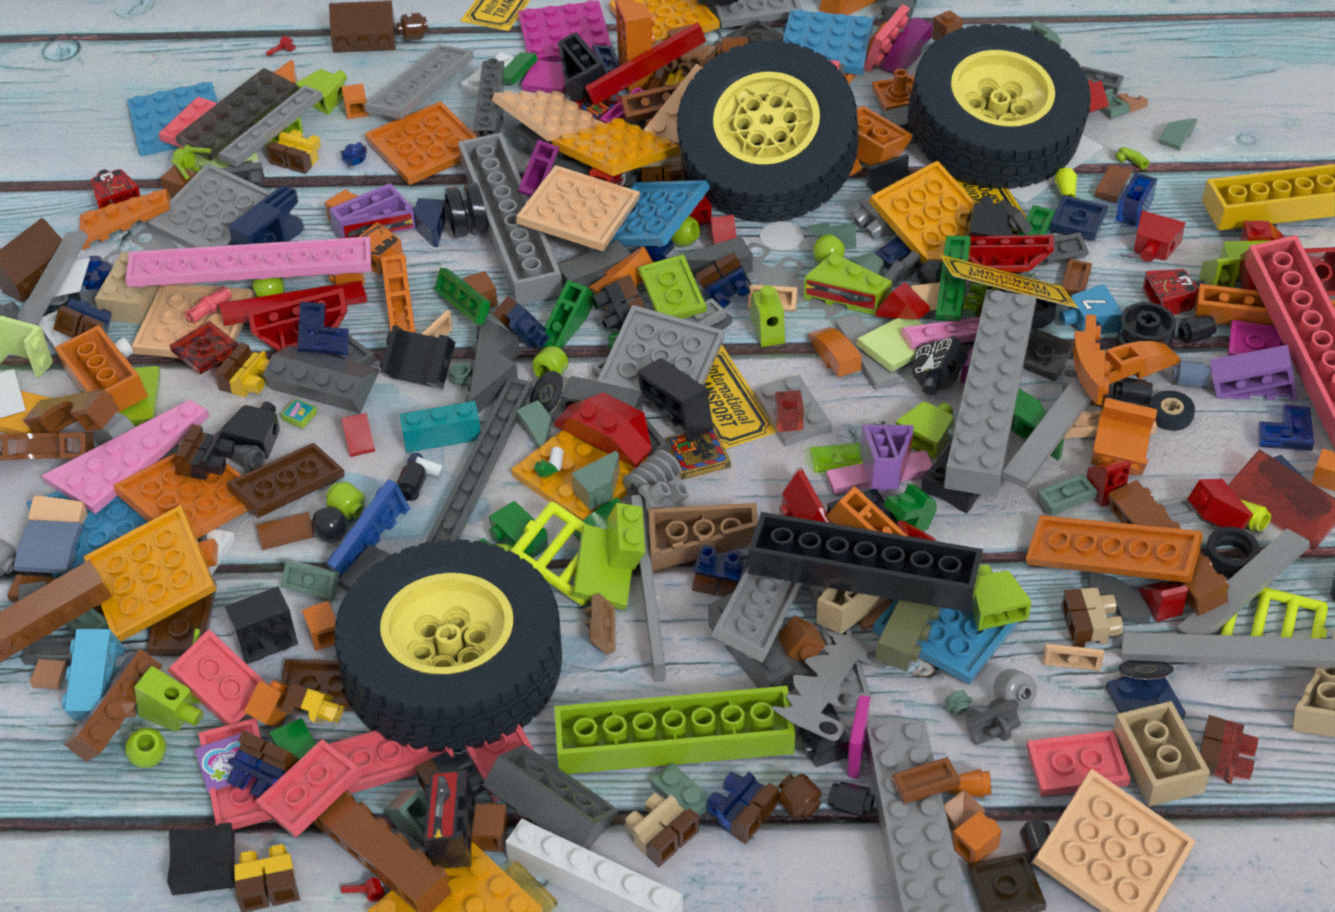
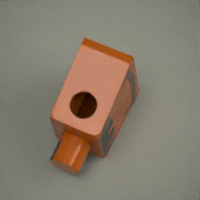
M377 222L359 236L370 237L372 272L383 274L381 257L403 254L401 240Z

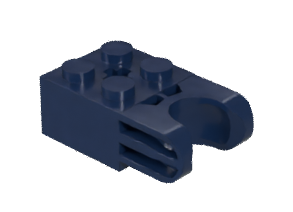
M288 186L279 187L228 225L232 244L290 242L304 229L303 220L290 214L291 210L298 204L297 191Z

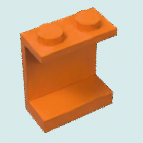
M1105 398L1100 412L1090 464L1098 465L1110 460H1129L1131 462L1129 475H1142L1148 463L1146 455L1157 409Z

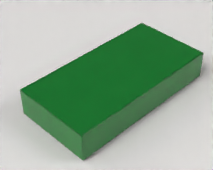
M520 52L504 68V84L514 85L537 62L536 53Z

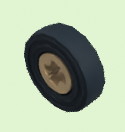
M1173 390L1160 391L1153 395L1149 401L1148 408L1157 409L1155 419L1157 427L1171 431L1182 430L1188 427L1194 419L1195 405L1192 399L1184 393Z

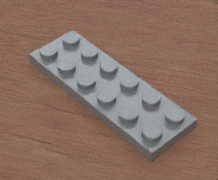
M438 44L365 104L366 112L378 116H389L394 119L404 118L411 110L416 108L423 100L474 59L473 50Z
M747 567L711 637L724 645L743 652L747 657L763 663L802 583L748 574Z

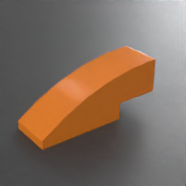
M642 246L606 271V276L591 285L589 289L596 295L606 285L629 274L635 286L642 282L638 267L651 264L653 261Z
M828 327L808 333V339L826 367H832L838 377L861 371V354L840 331Z

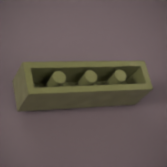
M899 600L878 641L875 660L908 672L912 661L918 662L922 651L921 642L928 641L932 630L930 624L932 620H938L942 608Z

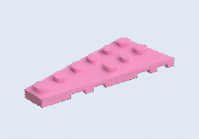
M188 400L41 475L44 483L71 500L83 502L87 510L96 514L117 496L113 487L114 484L155 464L185 438L192 424L200 425L210 417L206 408Z

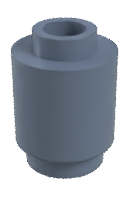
M1181 360L1179 365H1174L1172 379L1177 380V385L1197 388L1209 386L1211 366H1205V363L1184 360Z

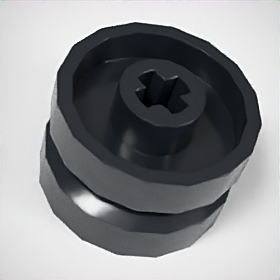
M477 182L464 186L463 197L457 187L444 189L447 218L455 239L467 237L469 233L468 221L475 235L488 232L486 211Z
M1149 302L1132 304L1125 308L1121 314L1116 346L1139 341H1154L1164 343L1171 349L1172 338L1176 329V319L1172 312L1164 306Z

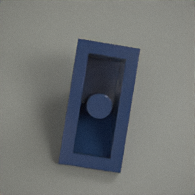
M418 198L416 206L413 207L416 231L433 247H438L447 220L445 200Z

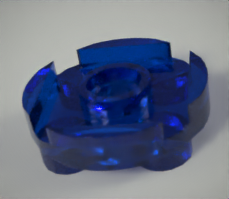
M100 256L88 257L90 260L82 285H85L86 289L89 290L99 289L102 287L113 266L102 261Z

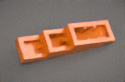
M405 254L381 257L390 330L392 331L393 325H397L404 331L416 333Z

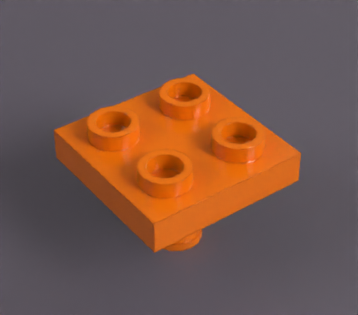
M897 69L894 71V78L872 82V90L883 111L909 105L914 75L908 76L906 70Z

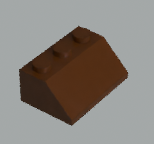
M392 0L329 3L330 36L333 53L396 50L397 31Z
M39 219L0 249L1 291L3 294L21 303L26 301L31 295L62 241V238L45 219Z

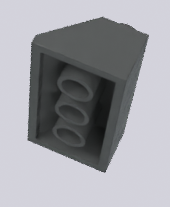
M290 345L272 355L263 377L272 390L361 413L380 370Z
M733 593L708 604V622L712 630H714ZM777 635L763 663L747 657L743 652L731 646L724 645L757 688L788 686L789 692L795 689L794 675L817 677V674L811 667L787 655Z
M525 744L498 755L483 784L485 788L491 791L490 793L494 798L505 801L514 807V811L518 815L531 819L538 824V827L585 849L590 848L620 811Z

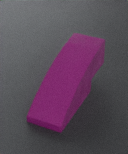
M914 17L893 44L881 66V70L894 74V71L897 69L907 70L921 55V48L932 38L933 23Z
M539 139L537 140L518 189L519 193L530 197L534 194L550 173L559 147Z

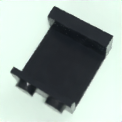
M905 154L867 167L866 185L875 194L911 175L908 171L909 156Z
M393 325L392 331L387 335V349L380 361V373L391 379L443 390L456 342L449 336L439 334L437 338L404 331L399 326Z

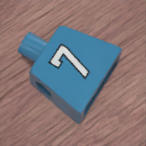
M1101 284L1073 294L1071 299L1078 308L1069 306L1068 310L1061 311L1059 314L1060 322L1063 326L1075 324L1078 331L1085 330L1086 314L1096 315V325L1101 326L1100 334L1118 333L1120 318L1123 312L1105 284Z

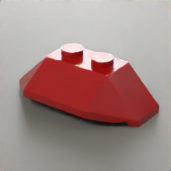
M1054 235L970 236L969 262L1012 272L1013 274L1030 272L1054 251Z
M341 288L248 312L252 335L276 351H280L290 345L307 349L330 343L348 309L344 289Z
M604 392L569 405L554 422V426L608 454L616 451L619 454L620 460L635 468L652 451L645 413Z
M797 468L782 493V505L779 506L780 515L832 523L826 517L828 514L805 475L803 468Z

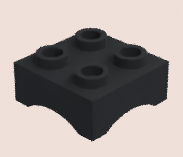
M949 446L922 477L921 490L928 495L938 496L949 501L958 510L967 514L980 494L944 488L946 467L951 446Z
M231 822L220 823L214 827L202 830H169L170 862L167 883L172 896L234 888L235 834Z

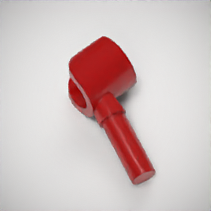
M283 36L280 39V44L266 51V55L270 56L282 49L292 52L296 48V45L291 43L294 40L288 36Z
M377 878L368 879L366 884L341 886V893H367V899L371 902H378L385 896L384 887Z

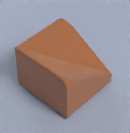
M965 790L944 804L948 825L953 831L978 811L985 815V809Z

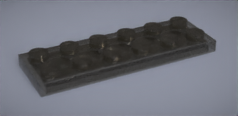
M263 68L175 136L176 143L183 147L189 145L191 147L209 148L211 150L210 153H194L211 161L218 156V153L296 93L298 86Z

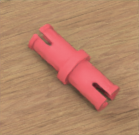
M221 286L209 296L202 297L198 304L186 310L185 316L187 320L192 322V324H196L208 314L215 313L219 303L232 299V294L228 288L225 289V286Z

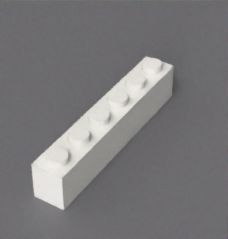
M521 819L506 840L508 862L612 912H684L683 894L528 821Z

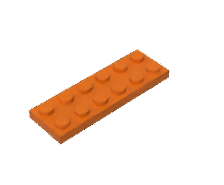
M1040 515L1026 561L1028 565L1191 583L1203 535L1202 531Z

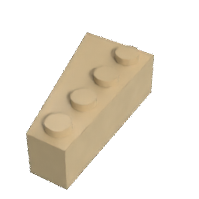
M827 588L817 600L816 623L842 634L889 598Z
M1316 668L1313 679L1308 683L1303 698L1295 708L1293 731L1335 738V668Z

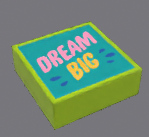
M295 399L281 413V418L283 421L303 429L317 414V409L313 405Z

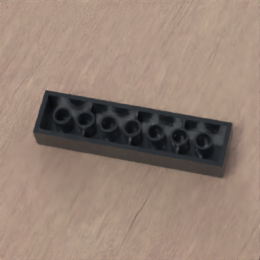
M761 512L748 549V574L972 613L981 572L983 549Z

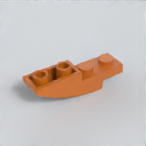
M1086 314L1085 330L1075 331L1074 367L1077 377L1088 396L1097 405H1102L1103 394L1108 395L1109 379H1104V376L1109 377L1110 361H1105V350H1100V343H1095V341H1100L1101 326L1096 325V315Z
M1139 341L1120 345L1106 350L1105 361H1110L1109 377L1104 376V379H1109V384L1133 374L1138 379H1141L1180 363L1181 358L1166 344L1160 342Z

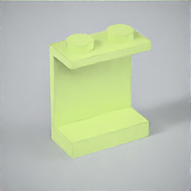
M0 316V364L9 354L29 359L35 377L40 378L53 363L41 326Z

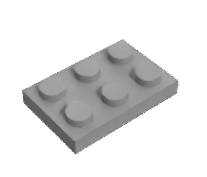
M800 375L754 389V398L785 446L832 431L831 422Z

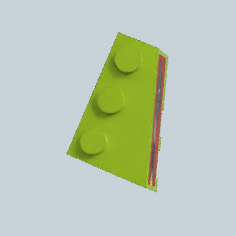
M831 253L807 274L804 279V299L811 300L814 297L825 300V304L832 306L834 302L847 305L849 310L875 316L876 310L891 294L892 281L835 253Z

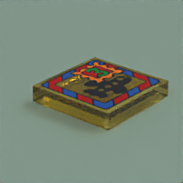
M714 426L712 431L691 443L685 439L686 433L665 438V441L671 447L669 453L675 457L681 467V473L679 474L681 480L731 467V460Z

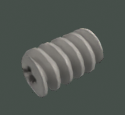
M657 450L645 462L640 463L637 468H634L631 473L624 477L623 485L630 497L641 495L644 502V496L639 493L638 488L642 485H654L658 481L667 484V481L669 482L674 479V475L677 476L681 473V467L670 453L664 450Z

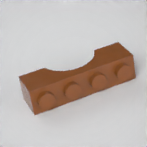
M105 389L40 400L23 421L33 433H59L77 421L85 431L99 430L104 428L119 410V407L113 401V397Z
M94 432L0 434V460L71 459L94 449Z
M141 648L128 656L111 678L113 681L105 695L77 725L64 745L86 762L101 754L135 706L136 695L134 687L151 666L160 670L162 665Z

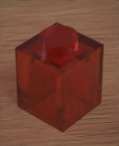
M801 390L775 392V419L778 432L803 430L804 406Z

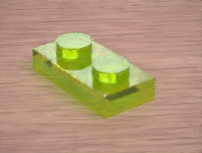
M861 442L810 447L814 473L863 463L860 455Z

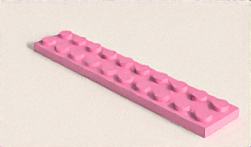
M370 237L132 251L129 252L126 284L127 287L167 286L182 283H216L228 280H263L275 277L290 278L292 276L371 271Z

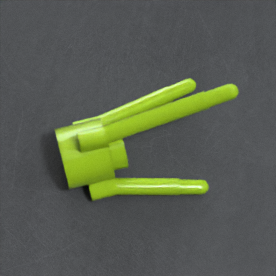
M186 145L185 148H178L173 154L171 163L188 180L189 176L185 169L191 168L197 173L201 170L195 166L196 159L192 152L210 153L211 150L209 148L191 147L189 145Z

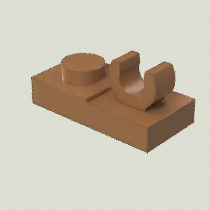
M598 593L591 596L592 606L584 609V613L589 617V619L584 621V625L590 629L589 638L591 643L607 655L615 652V607Z

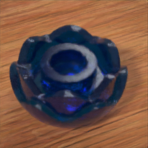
M361 142L348 144L345 150L340 151V159L350 166L359 165L366 159L367 148Z

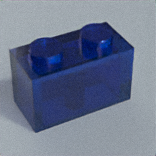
M1135 172L1119 199L1116 221L1136 227L1139 226L1142 210L1147 212L1154 200L1157 178Z

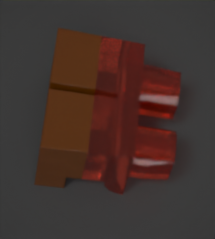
M1209 715L1203 734L1200 754L1210 774L1224 777L1225 782L1229 784L1232 783L1233 777L1250 780L1255 760L1239 757V753L1255 757L1259 738L1243 733V724Z

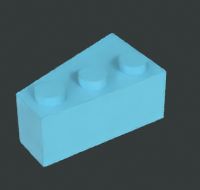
M76 629L75 639L71 641L70 652L72 662L66 671L68 690L63 695L62 707L73 720H83L92 711L112 683L111 678L119 669V667H115L118 655H124L126 648L110 629Z

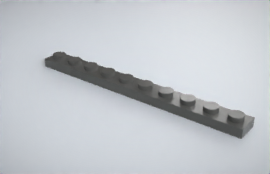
M508 377L426 542L432 541V543H437V540L450 539L451 541H456V539L460 538L518 420L516 410L525 406L532 392V382Z

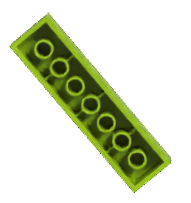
M788 686L554 706L558 766L567 774L666 766L672 763L678 765L794 754V723L771 708L774 706L780 708L791 707L790 701L787 698V694H789Z

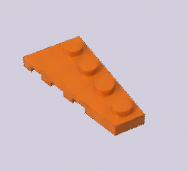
M168 190L153 191L150 194L133 197L120 203L110 204L106 207L80 214V231L84 230L88 235L82 249L85 250L91 247L89 243L100 239L101 242L109 239V234L119 229H122L123 232L130 229L138 220L145 222L170 210V194Z

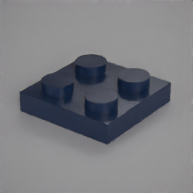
M1063 195L1050 222L1049 230L1068 235L1081 232L1083 239L1095 241L1107 214L1108 205Z
M1126 676L1107 681L1106 690L1119 714L1172 701L1181 719L1185 717L1186 712L1166 677L1137 679Z

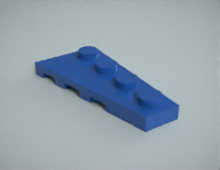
M388 479L377 490L375 498L362 511L354 527L346 533L345 539L338 549L331 554L327 565L330 570L340 572L339 578L369 545L375 547L380 542V535L385 529L391 530L397 524L395 519L400 513L406 515L410 510L396 482Z

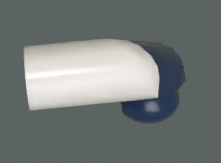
M417 452L412 453L410 458L407 459V464L409 462H417L424 466L427 474L439 477L442 464L424 459Z

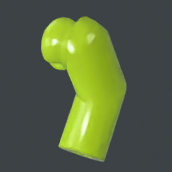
M1125 146L1119 148V151L1115 153V158L1121 163L1125 162L1128 158L1142 170L1146 169L1150 163L1141 153Z

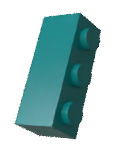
M475 401L399 414L406 453L477 441L481 433Z

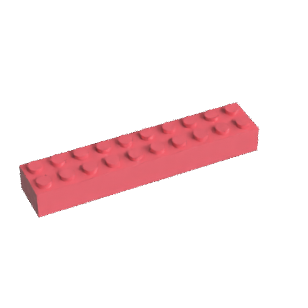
M1297 235L1249 246L1245 266L1283 344L1288 345L1292 363L1335 449V309Z

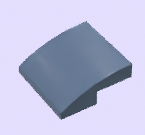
M29 520L18 546L14 563L15 571L68 573L76 558L75 546L83 532L82 524L80 522Z

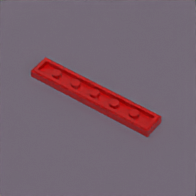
M698 22L694 23L586 85L585 88L594 106L707 42L701 25Z
M360 280L219 303V310L223 324L226 326L250 322L248 312L341 288L344 289L347 305L366 303L367 295Z

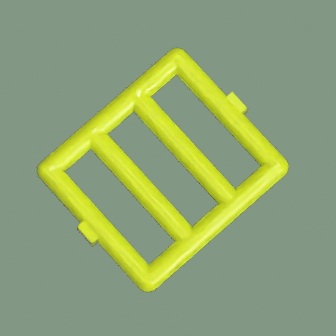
M549 502L534 521L530 520L526 525L525 533L510 551L519 555L520 559L524 558L531 563L549 584L579 605L584 606L589 601L573 597V586L568 584L576 572L578 553L559 577L548 570L546 566L575 530L581 533L586 523L557 503ZM554 514L564 521L566 525L536 561L523 551Z
M1265 587L1256 595L1259 596L1250 636L1262 637L1270 600L1287 604L1280 637L1292 638L1298 607L1316 611L1310 638L1326 639L1327 629H1324L1328 612V604L1326 602ZM1237 613L1222 626L1220 635L1234 636L1232 634Z

